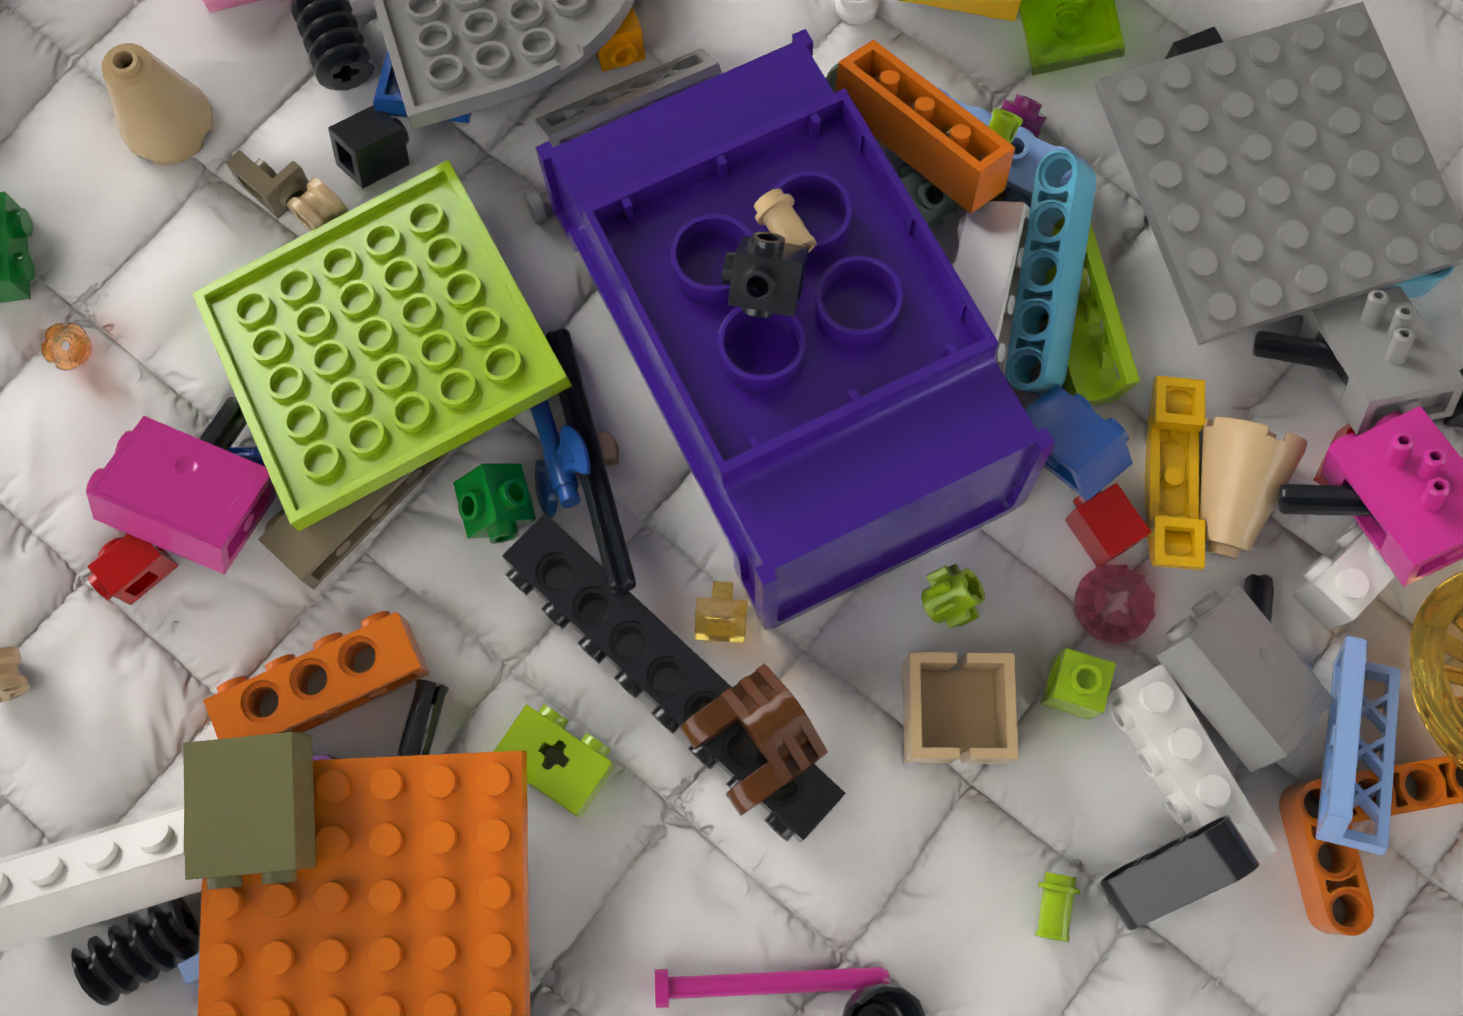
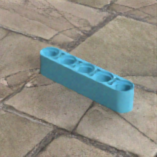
M1064 150L1052 151L1045 155L1036 170L1006 360V377L1008 382L1016 389L1039 396L1045 394L1056 384L1062 387L1066 378L1096 190V174L1093 168ZM1072 169L1071 179L1061 187L1063 175ZM1065 217L1063 229L1053 236L1055 224L1059 219ZM1056 265V276L1051 283L1046 285L1047 272ZM1048 313V326L1039 334V321ZM1040 361V376L1036 381L1032 382L1031 370Z

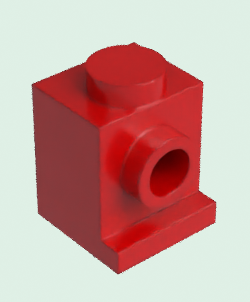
M127 533L123 537L109 541L100 549L98 558L87 566L93 573L87 580L106 600L109 601L112 597H115L132 605L179 565L165 549Z

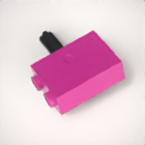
M236 396L226 400L199 439L143 416L132 431L128 430L120 437L113 457L104 468L97 469L87 483L86 495L93 519L225 575L276 498L275 487L266 467L228 451L247 425Z

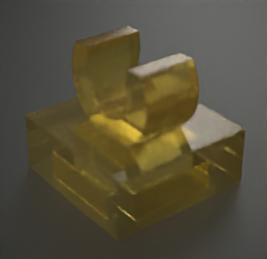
M713 581L712 598H696L695 640L745 643L748 600L732 599L733 582Z

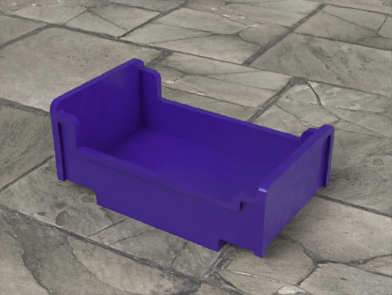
M806 29L792 34V43L554 148L550 141L535 147L553 213L573 250L579 253L733 551L734 568L764 630L773 629L1011 513L1025 503L1056 443L1046 427L1039 431L1035 428L996 362L995 353L999 345L998 340L846 89H842L834 93L813 58V40ZM779 188L784 194L792 195L795 200L792 207L817 243L808 253L801 300L794 317L775 313L771 317H754L745 314L741 310L742 307L728 305L730 286L722 285L723 265L727 252H735L744 235L752 237V234L755 232H770L766 225H759L755 220L757 211L754 205L761 196L773 189Z

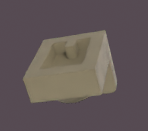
M240 150L225 162L238 184L278 219L289 210L286 203L292 197H301L307 191L306 184L309 181L302 167L295 161L290 162L278 174L262 159L258 158L253 162Z

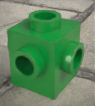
M482 463L453 482L458 500V509L463 520L467 539L489 538L490 543L493 544L507 542L519 536V529L536 520L522 464Z

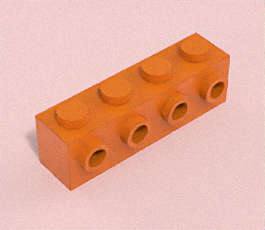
M874 39L838 62L836 92L846 89L874 137L966 211L972 214L1005 190L1015 147Z

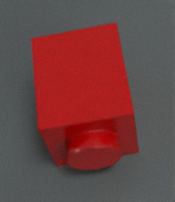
M1118 483L1104 491L1100 490L1088 501L1080 495L1072 501L1076 508L1065 519L1097 568L1134 547L1152 533Z

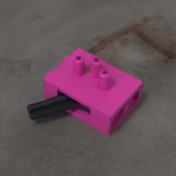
M1421 406L1404 414L1400 412L1390 413L1380 419L1372 429L1357 436L1354 433L1346 434L1334 441L1327 450L1321 470L1322 476L1329 485L1284 484L1280 486L1278 507L1283 514L1352 516L1403 587L1463 559V459Z

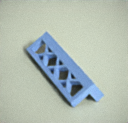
M1346 635L1333 663L1330 695L1335 700L1329 706L1316 839L1384 856L1389 845L1401 669L1367 662L1368 640ZM1364 678L1385 683V694L1371 702L1363 694ZM1366 716L1381 732V738L1369 745L1360 738L1361 719ZM1380 751V759L1375 754ZM1361 760L1378 777V783L1366 790H1363L1356 782L1357 763ZM1375 796H1377L1376 804L1371 800ZM1359 805L1375 823L1374 835L1347 829L1352 821L1353 808Z

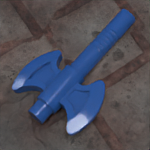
M547 399L533 406L530 410L543 447L542 456L544 459L536 460L535 463L537 499L543 513L553 518L557 511L558 499L563 508H571L580 503L581 499L577 490L579 485L575 473L579 472L589 475L590 460L585 442L575 428L570 425H564L559 436Z

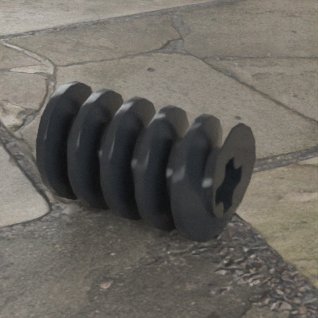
M293 0L291 13L297 23V29L303 38L304 47L307 53H309L308 58L315 69L314 74L318 83L327 89L345 91L356 88L368 81L373 75L375 67L368 62L370 53L367 46L363 45L364 38L361 31L357 29L358 22L356 17L351 14L353 9L349 0Z
M182 897L168 901L170 911L167 913L158 904L148 907L147 911L150 922L147 924L138 914L129 916L128 926L130 934L128 935L117 924L109 927L107 934L110 945L108 946L97 935L89 938L87 945L90 956L88 957L80 949L73 947L71 963L75 976L81 988L91 999L98 1004L108 1006L118 1001L121 993L128 995L137 990L141 982L149 983L157 979L160 970L164 972L171 971L178 966L180 959L187 960L198 954L199 928L190 908Z

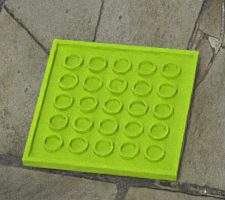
M449 159L192 293L287 518L298 532L572 386Z

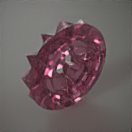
M1106 563L1087 573L1080 581L1074 597L1075 612L1084 629L1095 638L1108 643H1125L1146 632L1151 620L1156 615L1154 612L1156 593L1152 592L1145 582V575L1137 574L1129 569L1127 564L1108 565ZM1127 590L1129 594L1123 603L1127 614L1117 610L1103 617L1101 613L1106 610L1105 606L1110 601L1105 594L1106 591L1116 595L1120 591L1124 592Z

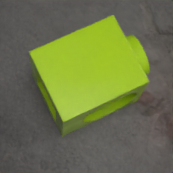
M1069 648L1063 649L1052 657L1040 705L1087 720L1103 714L1116 663Z

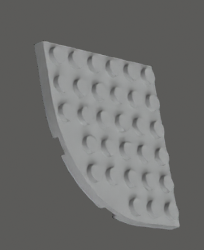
M373 0L405 110L412 130L521 97L530 96L536 91L572 73L592 58L611 39L631 10L634 0Z

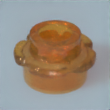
M56 323L50 326L44 333L46 340L41 344L42 355L47 362L55 363L58 369L72 370L89 359L92 352V344L86 331L81 326L75 323H68L67 325ZM65 341L70 344L68 350L62 349V343Z

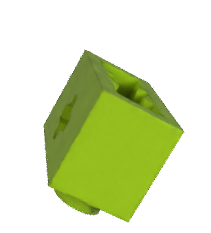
M526 704L493 752L527 751V783L575 816L581 818L616 767L613 762L606 758L611 749L588 733H585L582 739L579 740L564 730L569 721L547 705L543 704L540 710L536 711ZM563 744L566 745L563 753L569 759V762L564 768L555 764L548 770L547 767L550 764V760L544 755L548 748L551 747L559 750Z

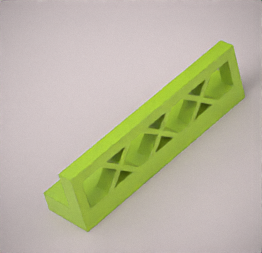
M1065 217L1059 219L1055 224L1053 236L1063 229ZM1090 222L1064 387L1072 396L1078 393L1091 406L1114 403L1140 383V379ZM1056 265L1047 272L1046 285L1055 278L1057 273ZM1088 276H1089V279H1090V285H1088V281H1087V277H1088ZM1048 313L1044 315L1046 326L1049 323ZM1101 318H1102L1103 325H1104V326H1103V330H1102V327H1101V324H1100V323H1101ZM1114 364H1116L1119 373V380L1115 373Z

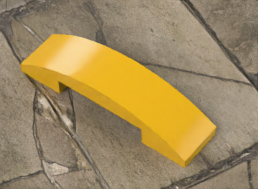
M1156 376L1154 378L1145 456L1146 525L1152 532L1147 536L1152 566L1200 571L1205 569V520L1199 519V432L1205 424L1206 380Z

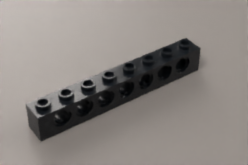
M546 513L502 555L508 567L511 568L505 576L526 596L534 590L547 603L541 610L559 628L563 630L570 624L583 636L577 644L596 663L600 664L606 658L620 672L614 679L632 697L636 699L643 693L657 707L651 714L670 733L674 734L690 718L694 706L701 702L711 703L727 689L732 688L630 591L612 594L609 591L603 566ZM563 566L572 571L571 579L565 586L553 588L546 584V576L553 568ZM601 600L608 605V612L602 620L587 622L581 617L582 609L589 601ZM631 633L642 636L646 642L643 651L639 655L625 657L617 651L618 642L623 636ZM670 667L682 674L683 681L677 690L666 693L654 686V677L661 669ZM737 721L698 749L694 750L692 745L688 748L710 770L718 764L732 777L726 783L730 789L768 762L759 749L755 760L748 764H739L731 759L728 753V746L731 741L737 737H748L751 739L740 721ZM815 764L793 779L796 786L793 797L780 801L769 796L760 803L770 813L764 821L786 842L792 836L800 842L804 841L846 794Z

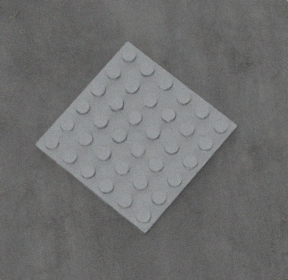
M1363 1L1100 78L1095 86L1198 345L1463 264V224Z

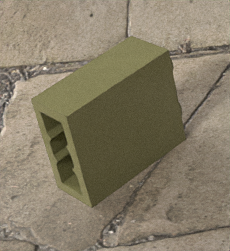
M284 732L183 743L185 880L207 878V890L243 886L242 875L261 873L262 884L297 881V870L316 868L312 735Z

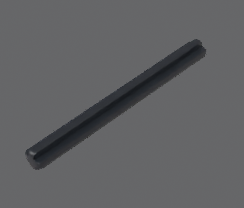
M565 328L549 331L545 337L572 385L559 393L567 425H570L579 432L585 442L589 455L590 474L579 473L609 591L612 594L628 592L636 587L635 576L570 332Z

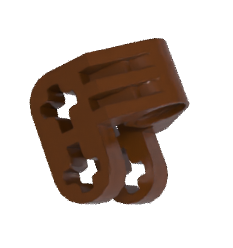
M765 663L757 668L755 672L740 680L731 689H727L721 696L699 710L679 727L695 750L718 736L737 721H740L760 752L767 759L768 762L726 793V796L740 816L774 794L828 753L804 709Z

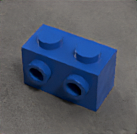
M1056 384L1025 409L1037 431L1046 427L1056 443L1044 467L1086 501L1090 500L1133 464L1126 444L1129 441V436L1125 429L1113 418L1105 420L1096 414L1091 404L1082 395L1076 393L1072 396Z

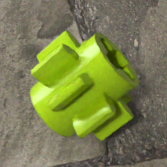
M953 564L949 567L945 565L926 575L927 581L931 586L922 591L921 600L926 613L934 622L942 623L946 621L948 628L952 629L958 625L961 627L980 617L975 606L984 602L985 593L979 578L973 571L967 568L960 571L958 565Z

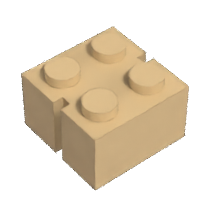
M957 652L908 653L902 661L904 763H952L960 759L961 764H1007L1019 759L1014 653L967 652L958 662ZM958 663V670H950Z

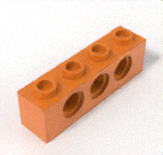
M381 611L363 619L360 622L362 628L343 636L341 632H337L318 639L313 643L314 650L295 657L294 654H288L268 662L265 665L266 671L250 679H247V676H240L223 682L216 688L217 694L203 700L217 738L225 739L284 732L304 733L415 682L417 679L430 675L408 621L398 612L390 614L389 611ZM373 648L376 655L373 666L365 672L357 673L354 668V660L357 654L364 649ZM318 670H325L327 674L325 688L318 694L310 695L307 690L309 677ZM270 692H276L279 699L277 709L270 716L262 717L259 710L262 698Z

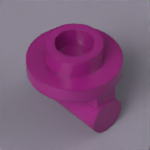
M1020 94L1016 95L1014 101L1004 99L1001 109L1022 118L1023 122L1019 127L1029 130L1036 138L1039 137L1040 129L1047 119V116L1040 113L1043 104Z

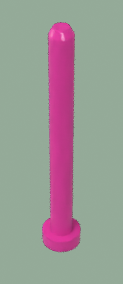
M882 967L668 977V969H654L656 1008H669V999L858 990L862 986L875 982L889 984V972Z

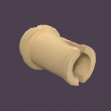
M777 188L761 196L754 205L757 211L755 216L759 225H766L770 233L783 236L785 243L809 247V253L817 242L810 235L792 207L795 201L792 195L784 194L781 189Z

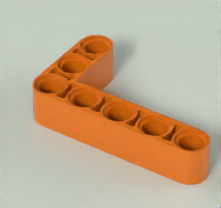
M1463 753L1394 765L1391 816L1463 803V788L1458 784L1455 775L1457 766L1463 770ZM1372 770L1356 772L1357 784H1361L1365 789L1378 783V777ZM1407 775H1410L1417 784L1415 798H1412L1406 790L1405 780ZM1322 778L1292 784L1282 792L1279 799V809L1308 919L1317 930L1325 934L1360 935L1366 932L1372 925L1374 907L1358 849L1316 839L1318 813L1315 818L1311 817L1304 807V799L1306 794L1310 792L1319 803ZM1377 796L1371 798L1375 804ZM1359 805L1353 808L1351 823L1370 820L1369 816ZM1350 823L1347 829L1353 830ZM1323 844L1330 849L1333 859L1332 865L1327 871L1318 860V852ZM1338 897L1344 902L1347 912L1345 920L1341 924L1335 920L1332 912L1333 903Z

